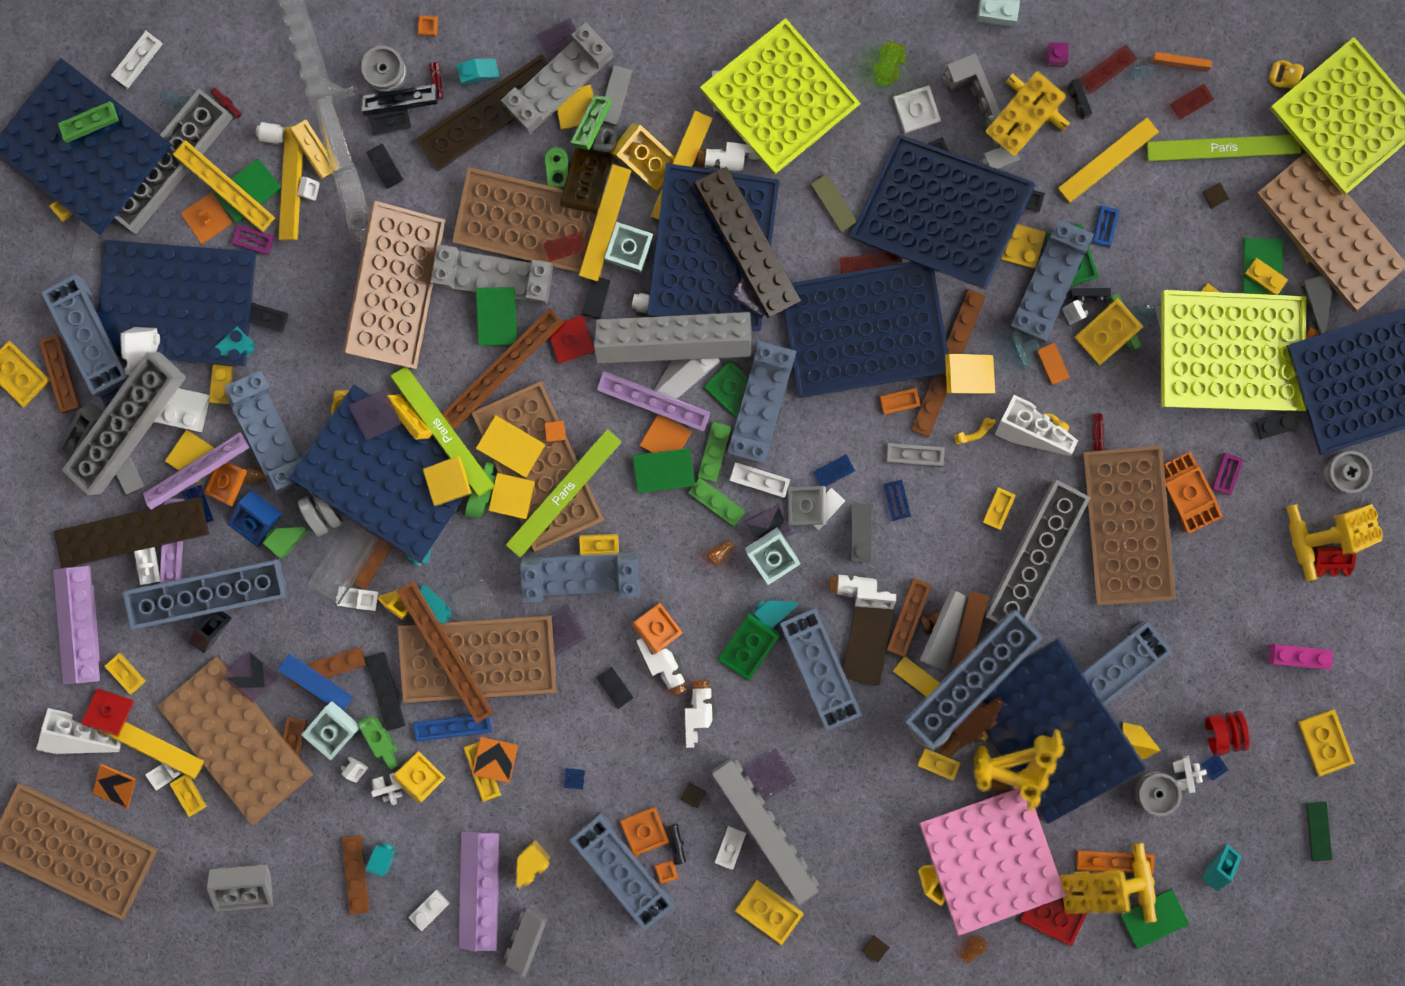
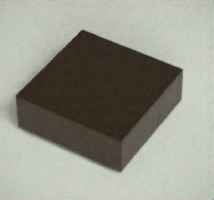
M1221 183L1202 192L1211 209L1229 200Z
M689 782L680 800L698 808L706 791Z
M873 935L862 951L878 963L890 947Z

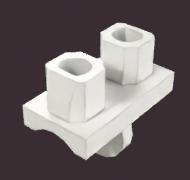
M155 547L134 551L140 585L160 582Z
M1183 756V759L1174 761L1173 766L1175 773L1186 772L1187 778L1176 780L1181 791L1189 790V793H1194L1193 776H1196L1197 783L1203 782L1201 775H1205L1207 772L1206 769H1200L1199 763L1193 764L1194 771H1192L1189 756Z
M396 772L389 774L392 781L391 785L386 786L383 776L372 780L374 790L371 793L373 797L388 793L389 795L382 797L383 801H391L392 805L397 804V798L403 797L401 791L394 792L402 788L392 778Z

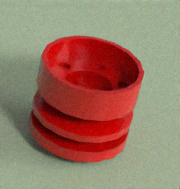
M1234 711L1233 714L1226 712L1225 721L1221 714L1206 716V731L1214 729L1215 737L1208 738V744L1214 756L1228 754L1230 747L1233 752H1239L1240 749L1241 751L1249 750V729L1241 711Z

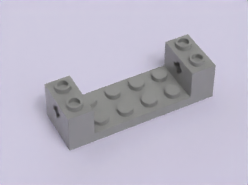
M587 22L572 34L573 41L519 91L513 88L501 100L504 108L529 135L613 58L612 49Z
M976 53L947 65L942 77L944 86L949 87L950 91L972 83L970 86L973 96L978 97V108L981 114H985L987 119L985 120V125L988 128L1001 112ZM992 138L996 149L984 153L980 163L1002 171L1015 167L1020 161L1018 153L1016 156H1013Z
M437 244L431 283L437 287L476 293V288L515 287L516 300L547 304L553 265L549 262L532 260V263L462 252L456 247Z

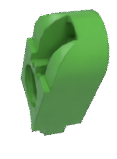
M551 148L545 156L548 186L564 189L569 172V159L563 149ZM559 156L560 161L554 162L553 157ZM557 175L563 176V181L559 184L553 182L554 177Z
M487 462L484 472L491 482L495 484L496 476H493L495 464ZM493 489L479 498L471 490L465 516L474 519L483 516L487 505H490Z
M366 717L358 721L359 727L376 758L384 759L391 770L397 768L399 764L393 753L398 751L388 731H386V727L384 728L375 717Z

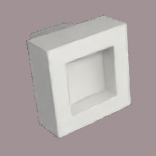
M302 177L297 195L316 201L320 183L308 177Z
M1076 300L1061 308L1070 325L1087 317L1088 311L1083 310L1081 305L1084 303L1082 301Z
M348 757L350 763L347 767L341 766L343 771L341 774L346 779L357 783L368 767L364 763Z

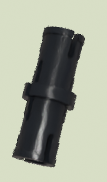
M679 824L666 827L674 865L687 862L683 850L684 841L681 840L678 827Z

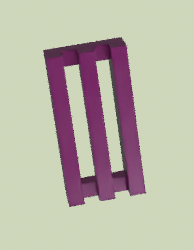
M237 225L232 244L270 255L275 236ZM244 231L250 234L269 239V241L264 242L245 235H241L240 232ZM238 238L251 241L257 244H261L267 247L266 249H263L243 242H239Z
M1224 453L1212 489L1231 495L1244 459ZM1229 458L1230 461L1221 487H1218L1227 459ZM1237 461L1228 490H1226L1224 488L1226 486L1233 462Z

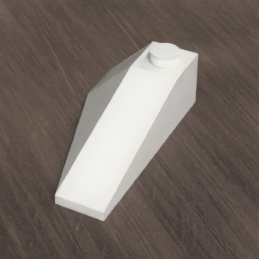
M134 327L121 333L122 357L127 359L125 375H131L146 352H157L160 343V335L157 334V328Z
M718 358L672 360L654 390L678 399L716 367L720 360Z
M1015 395L995 435L1012 443L1068 456L1072 455L1078 442L1076 438L1061 426H1055L1050 422V417L1046 414L1043 416L1036 410V406L1031 402Z
M47 709L36 750L54 754L119 752L120 742L72 720L73 715L70 713Z

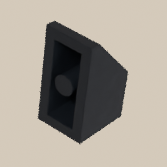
M383 143L366 152L386 189L404 181Z
M223 611L210 613L194 629L189 643L205 654L218 639L232 617Z

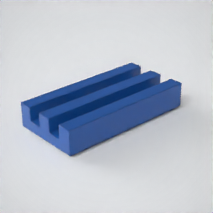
M1100 206L1092 243L1111 247L1120 210ZM1104 211H1107L1101 239L1099 240L1097 238ZM1112 212L1114 217L1107 242L1104 239Z

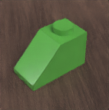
M307 527L272 529L266 534V540L263 544L279 558L284 559L309 529Z

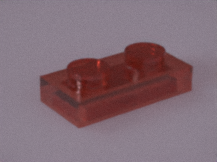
M1202 84L1170 105L1179 120H1182L1212 102L1214 98L1206 85Z
M581 232L544 243L549 262L586 251Z

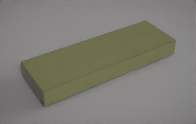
M827 174L811 183L813 190L841 233L856 224L857 220Z

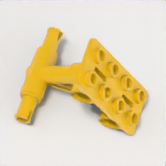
M1038 71L1026 84L1012 73L1005 83L1018 94L987 128L986 133L1010 154L1016 156L1045 121H1051L1061 132L1071 123L1058 113V106L1066 98V95Z
M1294 504L1286 507L1290 520L1288 528L1292 537V545L1296 552L1299 565H1302L1305 581L1318 579L1313 563L1315 562V555L1312 547L1330 543H1341L1343 554H1352L1382 541V529L1377 523L1378 514L1372 504L1348 510L1347 513L1335 515L1333 517L1336 527L1312 534L1308 533L1306 522L1301 518L1299 505Z
M1055 730L1052 738L1044 735L1038 736L1034 740V748L991 759L985 746L977 747L976 755L974 756V773L978 787L981 790L989 789L992 779L1011 785L1014 789L1021 791V796L1027 803V811L1032 812L1033 808L1039 805V795L1047 787L1049 774H1053L1055 770L1056 758H1060L1064 747L1062 746L1060 731ZM1029 762L1026 769L1018 773L1005 769Z
M1144 843L1131 844L1134 855V862L1132 864L1133 879L1125 881L1124 874L1120 870H1110L1101 873L1081 871L1060 875L1061 886L1066 895L1063 897L1065 913L1128 912L1130 909L1127 896L1137 892L1138 902L1143 908L1144 922L1157 921L1154 909L1156 901L1154 878L1152 877L1150 862L1146 860Z

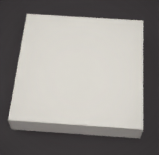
M929 85L893 97L904 134L941 122Z

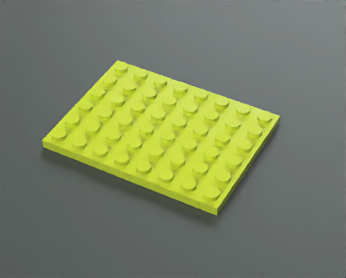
M1161 291V407L1306 411L1286 346L1306 339V296Z

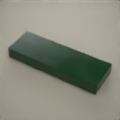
M1327 802L1306 803L1311 861L1332 860Z

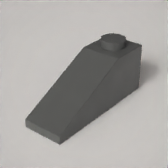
M1322 275L1300 283L1303 296H1306V305L1313 327L1319 335L1326 333L1332 296V286Z
M93 403L79 409L56 452L69 461L104 411Z
M852 504L850 561L871 562V504Z

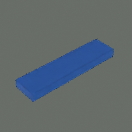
M290 653L278 668V671L327 704L332 701L344 710L353 699L351 694Z
M472 715L413 722L415 742L492 732L490 716L479 723H476Z

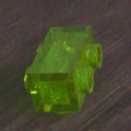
M889 40L886 46L882 45L878 55L882 58L880 63H875L872 71L875 74L874 80L877 81L878 85L887 87V85L892 86L893 81L897 82L901 72L898 70L899 64H904L907 53H904L906 46Z

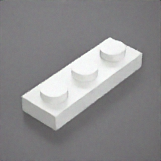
M145 31L111 76L126 88H129L163 43Z
M735 462L730 481L785 498L790 479Z

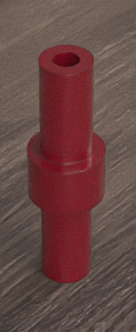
M216 87L210 91L219 101L221 107L228 110L236 119L241 117L242 113L233 105L231 99L224 96Z

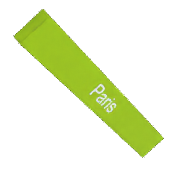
M1292 135L1155 141L1146 143L1148 162L1301 154L1300 144Z
M404 367L390 376L391 380L412 409L430 429L432 436L448 458L452 459L457 456L461 458L469 486L479 498L493 489L494 484L410 370Z
M607 429L510 539L506 546L521 558L618 448L622 441Z

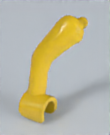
M985 418L975 433L965 435L962 432L954 435L955 443L960 445L981 439L993 427L996 420Z

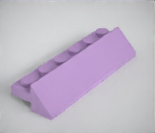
M90 566L55 569L53 574L63 684L100 681L98 631L94 585H92Z
M461 832L460 949L474 952L497 950L499 833Z

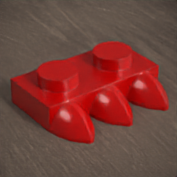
M1317 547L1314 562L1317 574L1322 577L1329 568L1330 574L1335 577L1342 568L1344 575L1348 577L1355 568L1357 552L1343 554L1342 547Z

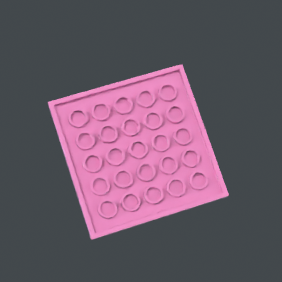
M1013 789L919 823L957 935L968 933L1066 896L1035 807L1032 812L1027 811L1026 800L1022 798L1021 791Z

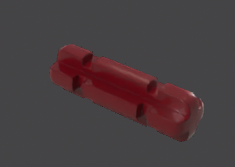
M432 62L429 64L431 85L436 84L438 100L443 99V91L441 90L439 62Z
M1102 413L1092 414V422H1094L1092 425L1094 451L1104 450V442H1102L1104 439Z

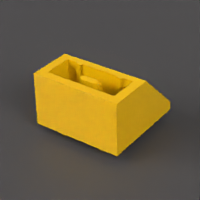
M536 840L518 856L516 882L518 888L522 885L528 886L536 877L534 874L536 872L541 874L550 864L548 862L550 855Z

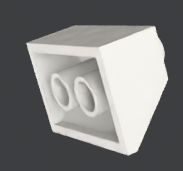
M178 388L154 422L202 432L210 395Z

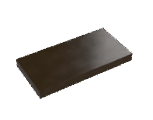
M575 148L561 196L560 206L598 214L613 155L609 152L594 151L592 148L589 150Z
M855 607L843 666L846 679L880 685L894 610Z

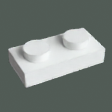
M730 826L727 827L715 860L716 864L733 870L746 832Z
M436 889L408 918L423 931L450 903Z

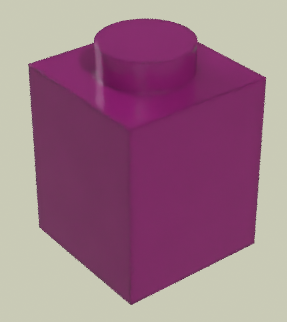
M1049 42L1046 47V66L1065 67L1069 60V43Z

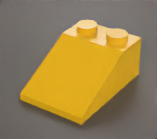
M636 123L630 125L617 141L614 150L609 152L655 191H658L664 182L666 163L672 164L675 159L673 154L647 130Z

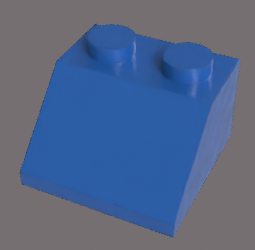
M251 490L238 502L228 525L258 548L264 541L266 534L278 523L282 513Z

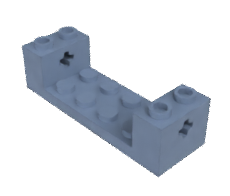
M1057 220L1010 326L1011 329L1046 343L1080 263L1094 236L1093 233L1062 220Z
M75 274L42 291L41 293L92 395L103 397L121 388L129 377L125 375L127 363L120 361L89 299L93 294L86 280Z
M759 341L730 442L729 454L765 463L796 351Z
M259 371L226 385L224 394L273 495H276L297 485L290 481L289 477L302 458H299L268 394V383L262 371Z
M638 552L523 557L521 561L523 603L542 602L543 597L547 595L619 592L620 598L639 597Z
M816 608L780 622L779 624L789 643L825 730L828 731L861 717V711Z
M1149 621L1138 623L1127 632L1129 634L1128 637L1083 671L1105 705L1172 653V650Z
M600 812L576 832L570 841L642 929L646 931L675 906V900L663 886L660 887L614 832V826Z

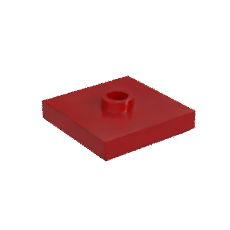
M583 315L564 321L550 336L559 364L595 352Z
M96 689L81 724L119 737L134 700Z

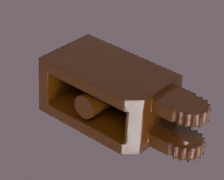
M997 696L988 704L985 701H981L953 731L966 744L970 745L973 741L977 743L984 736L982 733L986 729L990 731L997 724L995 720L999 715L997 712L1003 705L1002 698Z

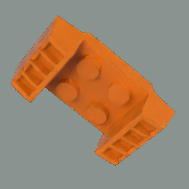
M1191 452L1164 464L1166 490L1180 516L1178 521L1184 532L1190 534L1223 517L1217 500Z

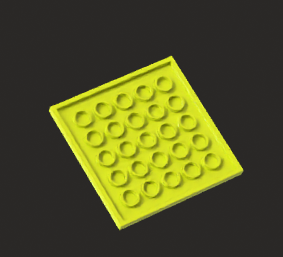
M786 18L699 89L774 176L860 105V102Z
M1355 37L1269 108L1343 196L1405 144V96Z

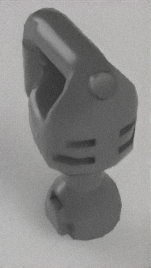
M600 127L594 139L592 150L601 152L614 150L618 139L617 133L610 128Z

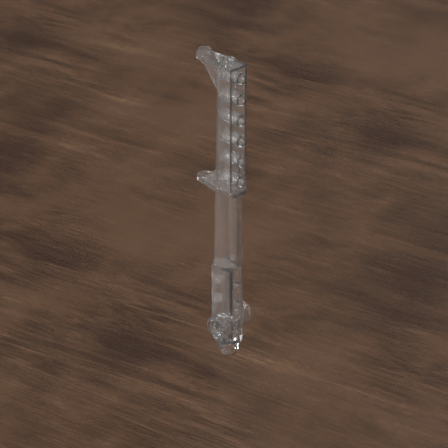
M278 0L280 9H284L286 14L283 16L285 26L289 27L291 31L288 34L291 45L295 44L296 51L293 52L297 63L300 62L302 68L299 69L302 81H306L307 87H304L308 104L311 108L314 107L351 240L354 246H359L362 254L370 210L355 164L352 163L334 105L335 101L359 93L358 87L343 89L330 82L307 11V5L310 0Z

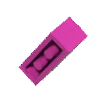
M1269 644L1268 663L1332 670L1333 650Z

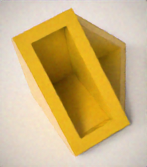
M397 590L377 597L389 611L400 619H406L409 611L398 595Z
M1122 723V731L1142 760L1161 751L1142 726Z
M933 865L922 866L918 873L924 893L938 905L942 906L946 900Z

